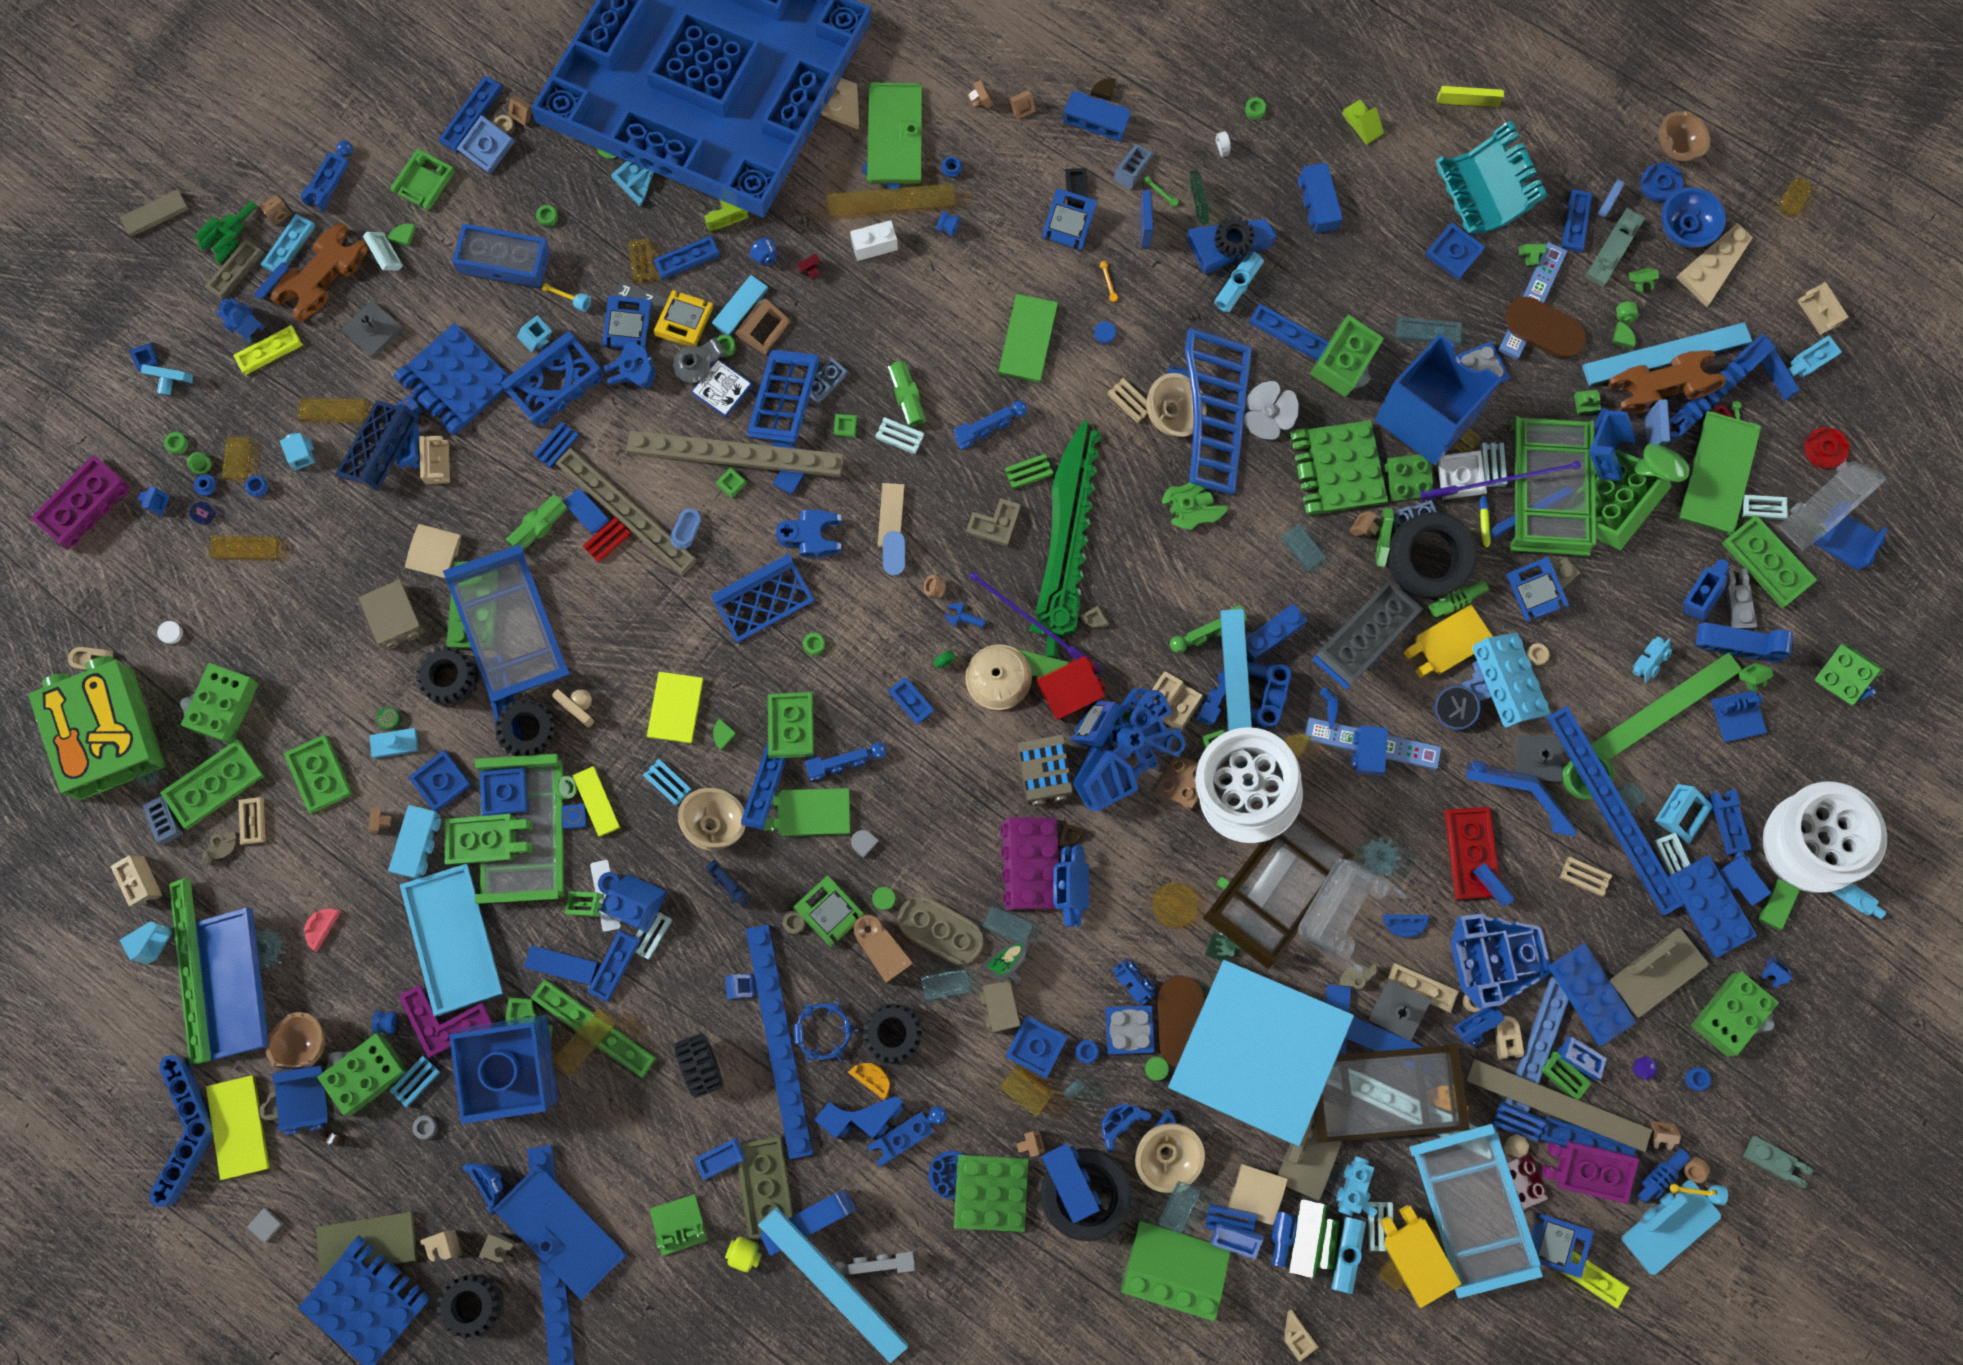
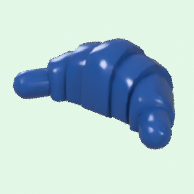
M1124 1103L1109 1109L1101 1121L1106 1150L1113 1152L1117 1137L1125 1133L1134 1122L1139 1120L1149 1121L1152 1118L1151 1114L1140 1110L1139 1107Z
M465 1163L463 1170L469 1173L470 1177L476 1182L477 1187L485 1198L486 1204H488L489 1214H495L493 1208L500 1203L501 1190H503L501 1174L498 1171L495 1172L489 1164Z

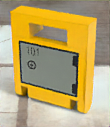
M672 290L654 329V334L657 337L685 346H696L714 304L708 302L705 307V300L684 293H680L677 298L678 292ZM669 325L688 331L686 337L670 332Z

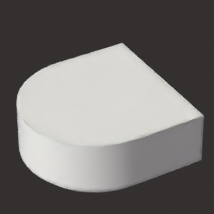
M1225 131L1217 133L1215 141L1220 156L1222 158L1227 157L1230 154L1228 134Z

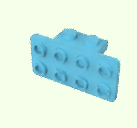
M1687 1180L1680 1186L1700 1190L1692 1180ZM1670 1192L1661 1198L1659 1205L1647 1210L1642 1215L1643 1218L1622 1236L1623 1243L1649 1274H1657L1721 1218L1719 1211L1705 1195Z

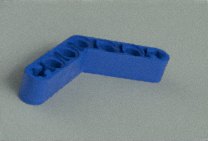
M175 1055L165 1056L161 1060L159 1068L185 1131L150 1191L149 1200L157 1207L172 1206L179 1200L214 1137L210 1112L189 1062L186 1058ZM185 1081L187 1088L184 1093H181L180 1085ZM194 1103L196 1109L191 1115L189 1113V1106ZM203 1124L205 1131L202 1136H199L198 1127ZM188 1146H191L193 1152L188 1158L185 1151ZM176 1168H179L180 1176L176 1180L173 1172Z

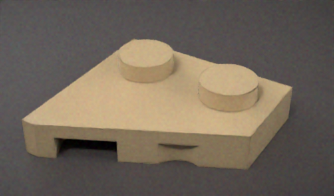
M841 78L821 114L859 129L857 84Z

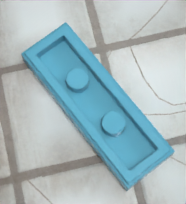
M295 214L261 263V266L273 273L281 262L290 265L316 227L315 224Z
M750 275L714 319L712 326L725 335L731 336L768 291V286Z

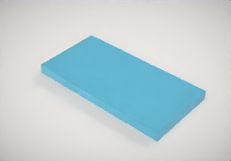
M464 864L400 884L434 1016L437 1017L504 995L480 905L475 904L476 891L469 865Z

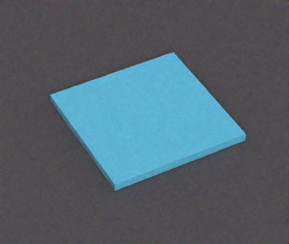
M1223 960L1168 1088L1300 1147L1354 1015Z

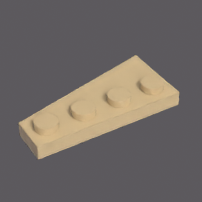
M1737 223L1676 278L1707 307L1753 237Z

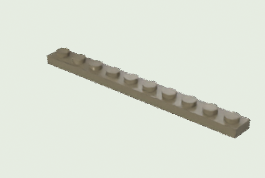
M639 431L629 432L626 448L628 454L833 477H841L844 455L840 453Z

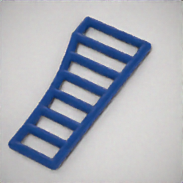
M1194 328L1188 329L1185 345L1194 417L1189 482L1233 495L1236 492L1252 348L1249 345ZM1195 338L1242 352V364L1195 350ZM1195 359L1240 372L1239 384L1197 371ZM1199 381L1238 392L1237 404L1200 393ZM1201 402L1236 412L1235 424L1203 415ZM1202 424L1233 432V444L1203 436ZM1201 444L1230 452V464L1201 456ZM1202 465L1229 473L1228 485L1198 477L1199 466Z

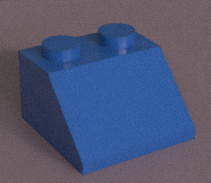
M628 874L609 889L599 911L644 933H648L668 892Z

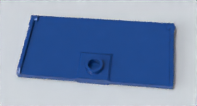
M539 1164L534 1165L528 1175L493 1208L495 1213L580 1300L621 1260L626 1258L627 1253L619 1248Z

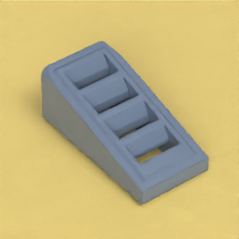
M1135 144L1116 168L1114 181L1131 189L1154 153Z
M163 796L143 805L157 844L163 846L183 835L173 811ZM160 803L162 804L161 808L152 812V807ZM163 811L165 812V815L155 819L154 816L162 813ZM163 820H168V822L160 826L158 825V823L162 822ZM170 826V830L162 833L161 830Z

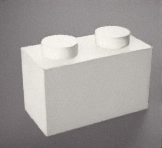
M891 220L850 231L851 243L857 261L898 250L897 238Z

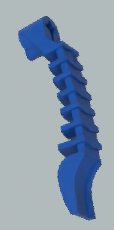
M1763 334L1755 339L1725 368V371L1720 372L1727 379L1725 386L1704 397L1691 400L1683 409L1669 419L1670 429L1674 428L1677 424L1679 426L1673 433L1670 432V441L1668 443H1673L1679 439L1720 398H1723L1729 390L1733 389L1737 382H1740L1771 353L1776 346Z

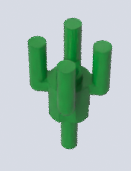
M250 201L236 216L227 214L221 221L216 217H212L194 235V238L200 242L197 244V247L204 251L216 239L219 240L211 248V251L217 255L214 260L221 264L239 246V242L235 238L245 229L242 222L257 208V205Z

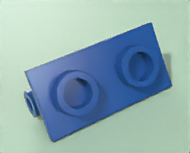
M1126 958L1112 969L1115 973L1114 976L1123 987L1130 982L1133 984L1127 991L1137 1003L1140 1002L1143 1005L1149 1000L1147 996L1151 998L1156 994L1152 982L1142 977L1139 973V967L1132 960L1129 961Z

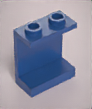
M1605 411L1589 451L1599 479L1621 481L1623 472L1615 449L1619 441L1636 443L1637 440L1627 412Z
M1841 502L1831 510L1813 544L1859 571L1865 566L1869 567L1876 558L1874 553L1885 543L1886 538L1884 536L1888 529L1884 527L1878 532L1873 531L1846 515L1845 513L1849 506Z
M322 1066L272 1073V1081L275 1084L279 1122L277 1129L279 1132L284 1131V1135L299 1133L301 1128L309 1127V1131L324 1129L323 1125L329 1124L325 1088L317 1078L323 1073Z

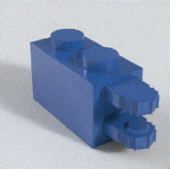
M1726 559L1718 560L1712 569L1708 567L1704 569L1683 602V613L1702 622L1706 620L1727 586L1729 563Z

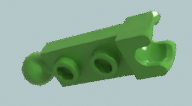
M1238 605L1229 610L1242 609V607ZM1244 612V625H1246L1245 622L1248 621V619ZM1221 618L1187 633L1185 637H1173L1170 641V648L1176 653H1181L1186 650L1187 645L1196 644V646H1200L1208 641L1207 638L1213 635L1216 637L1222 636Z

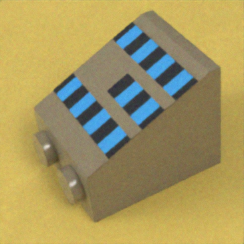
M1063 735L1018 743L1017 756L1027 804L1032 803L1033 806L1046 804V800L1055 799V802L1067 800L1068 796L1072 794Z

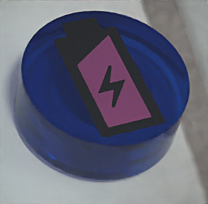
M197 502L190 509V517L197 524L205 525L214 518V510L206 502Z

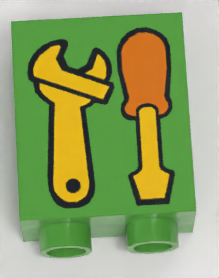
M111 656L90 660L85 664L87 671L72 677L68 673L51 675L42 681L43 688L28 693L61 794L78 801L166 767L134 670L118 660H114Z

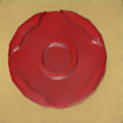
M1821 427L1814 430L1806 438L1804 444L1807 459L1815 467L1832 470L1839 467L1849 455L1848 449L1850 446L1846 436L1835 428Z

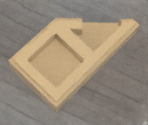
M1290 1309L1287 1312L1284 1342L1300 1362L1315 1351L1318 1346Z

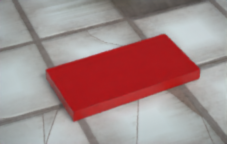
M1477 807L1444 810L1455 900L1494 898L1473 872L1485 863L1500 880L1491 808Z

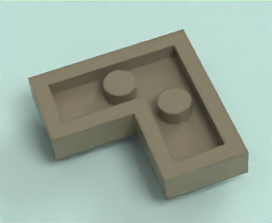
M1000 498L994 518L972 512L966 534L1008 547L1021 505Z

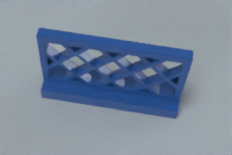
M789 553L711 595L715 606L736 643L814 602ZM792 569L795 575L793 585L781 582L783 573ZM797 580L801 587L796 586ZM768 581L777 583L774 595L761 592L764 583ZM779 585L792 588L789 600L777 597ZM760 586L759 591L753 590ZM795 589L804 591L808 598L801 603L791 601ZM747 592L758 594L754 606L742 603L744 594ZM760 595L773 598L770 610L757 607ZM740 597V601H735V600H734V599ZM775 599L788 603L785 612L780 614L772 611ZM729 602L738 604L735 617L725 614L722 606ZM790 604L796 605V606H794V607H792V608L789 609ZM741 606L753 609L750 621L738 618ZM756 610L768 613L767 620L763 624L753 622ZM771 614L776 615V617L770 619ZM728 618L734 619L733 624L730 623ZM736 620L749 624L747 632L739 637L734 630ZM751 625L757 626V627L753 628L752 630H750Z

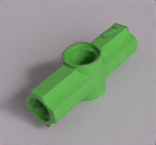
M895 362L888 366V370L895 387L896 400L899 407L901 406L908 427L920 426L926 422L919 402L920 396L915 382H912L906 362Z
M553 494L540 508L530 511L523 518L522 524L506 538L507 542L512 547L520 544L524 551L536 538H542L550 531L552 523L568 509L567 506Z

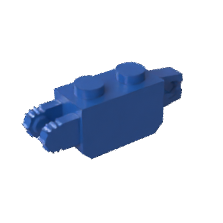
M1076 845L1073 848L1066 846L1061 852V863H1057L1053 867V904L1056 909L1063 910L1064 925L1066 927H1081L1082 910L1089 909V864L1085 863V854L1082 846Z

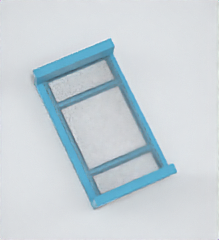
M1493 1124L1409 1147L1412 1156H1415L1448 1261L1461 1282V1285L1455 1288L1458 1298L1543 1277L1541 1272L1542 1266L1496 1127H1493Z

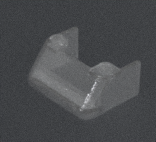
M1845 460L1835 469L1837 471L1835 476L1804 504L1799 501L1790 509L1792 514L1781 522L1778 527L1803 551L1834 528L1888 478L1880 471L1853 460L1849 463Z
M1343 858L1334 864L1301 920L1298 930L1304 940L1338 966L1363 974L1365 970L1350 959L1355 948V942L1346 933L1368 894L1378 899L1386 895L1407 899L1408 895L1386 877L1352 860Z

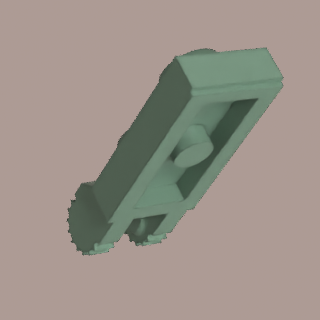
M1752 1136L1743 1155V1158L1777 1177L1805 1189L1808 1183L1802 1178L1792 1175L1794 1168L1807 1175H1812L1814 1172L1812 1168L1798 1162V1159L1757 1136Z

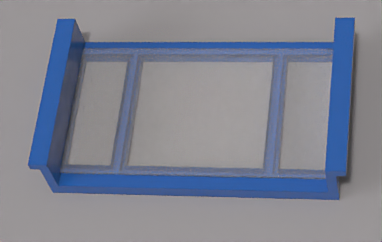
M520 544L443 570L492 703L570 675Z

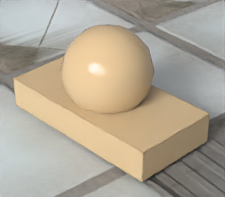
M558 689L552 694V697L587 728L594 723V720L584 712L590 707L592 702L589 692L581 689L576 690L571 694L570 699Z

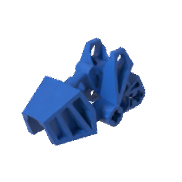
M1141 687L1132 689L1121 705L1123 709L1119 715V720H1117L1120 725L1114 724L1107 737V742H1104L1102 747L1095 748L1090 746L1072 781L1089 810L1093 812L1099 811L1139 790L1136 783L1138 776L1147 769H1155L1158 765L1157 758L1152 749L1179 757L1186 744L1180 728H1166L1161 720L1172 713L1162 692L1147 690ZM1137 694H1142L1141 699L1138 701ZM1126 710L1132 712L1130 722L1123 720V714ZM1173 738L1179 741V747L1175 751L1170 749V746L1173 744ZM1133 750L1139 760V764L1134 768L1125 762Z

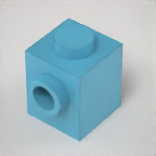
M537 315L521 327L517 338L533 353L536 349L542 350L549 344L548 339L552 330Z
M292 433L287 435L285 439L280 440L287 462L295 471L315 463L312 454L314 446L309 438L306 439L301 433Z

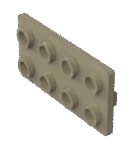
M1677 928L1609 981L1632 1013L1639 1018L1707 967L1708 962L1682 929Z
M1323 1100L1327 1132L1347 1131L1345 1109ZM1313 1114L1300 1147L1289 1144L1277 1176L1288 1179L1286 1187L1315 1200H1320L1342 1141L1318 1143L1315 1114Z

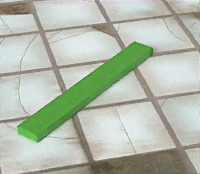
M1728 652L1592 743L1591 747L1594 751L1601 752L1611 759L1738 674L1742 669Z
M183 878L170 883L169 887L189 1065L195 1066L211 1061L191 878Z

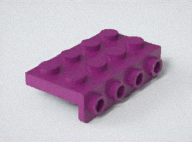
M92 455L30 519L56 540L59 545L69 550L79 542L80 538L87 531L95 526L96 521L102 515L110 511L111 506L118 499L122 498L131 486L95 455Z
M1009 817L1003 820V824L1000 825V836L1003 837L1001 858L1004 860L1002 881L1005 882L1003 904L1006 905V910L1056 909L1053 904V867L1059 863L1057 818Z

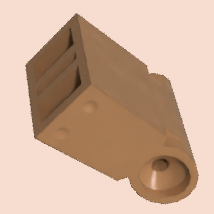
M871 915L859 917L854 925V936L886 984L909 967L912 962L876 917Z

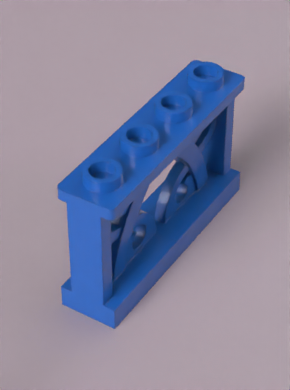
M568 331L500 384L533 425L538 427L546 424L555 413L563 411L572 400L580 398L590 386L597 385L602 380L604 374L599 365ZM575 348L582 358L573 360L570 351ZM560 360L559 364L562 366L556 367L553 365L555 362ZM586 364L589 366L590 371L580 377L579 373L584 371V369H574V366ZM546 369L553 372L566 370L562 389L542 390L541 388L544 383L542 372ZM537 377L539 378V381L535 386L536 383H532L530 381ZM519 390L528 394L524 403L516 394ZM533 397H537L535 400L536 407L539 403L545 404L537 412L530 409V402Z

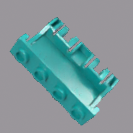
M1513 121L1500 126L1493 132L1492 137L1469 153L1455 158L1441 156L1436 160L1438 173L1444 179L1447 185L1446 190L1455 202L1454 208L1461 215L1464 229L1470 234L1480 235L1504 227L1532 209L1535 204L1548 195L1544 186H1542L1541 180H1536L1527 186L1525 184L1527 180L1537 174V171L1523 143L1517 144L1511 149L1508 148L1511 143L1520 137L1519 133L1516 132L1517 129Z

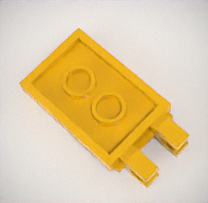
M1469 605L1414 638L1416 644L1407 648L1403 653L1409 660L1423 652L1429 662L1420 666L1415 671L1421 679L1434 670L1440 675L1473 656V645L1493 636L1473 606Z
M1406 1205L1399 1209L1407 1224L1403 1228L1397 1230L1390 1217H1385L1379 1221L1387 1236L1382 1243L1419 1308H1422L1460 1286L1461 1282L1426 1220L1421 1217L1417 1219L1412 1207Z

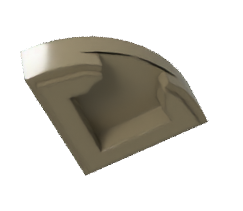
M1099 606L1079 615L1081 622L1088 627L1101 629L1109 626Z

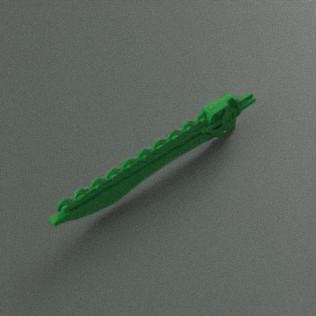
M1086 420L1082 421V424L1069 442L1059 463L1052 486L1050 550L1035 611V616L1037 617L1035 620L1060 639L1076 633L1081 591L1075 585L1084 578L1082 571L1078 567L1086 560L1085 554L1080 550L1088 543V539L1082 532L1090 526L1089 518L1084 515L1093 508L1091 501L1087 497L1095 491L1094 485L1089 480L1097 473L1096 467L1091 463L1099 457L1098 449H1095L1093 446L1101 440V435L1096 430L1091 431L1086 460L1082 459L1088 427ZM1084 469L1063 588L1058 592L1079 471ZM1053 596L1049 612L1046 613L1049 598ZM1032 623L1029 628L1030 633L1035 632L1047 636L1045 656L1058 658L1060 644Z

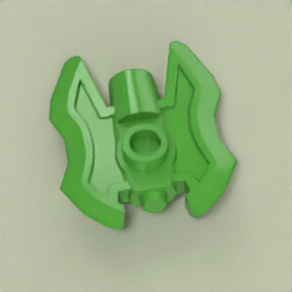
M1190 482L1180 487L1170 486L1162 499V504L1165 506L1168 503H1172L1170 512L1175 514L1176 517L1172 519L1171 523L1189 530L1203 522L1213 523L1227 512L1228 507L1226 505L1210 506L1213 504L1211 493H1202L1208 488L1194 485Z

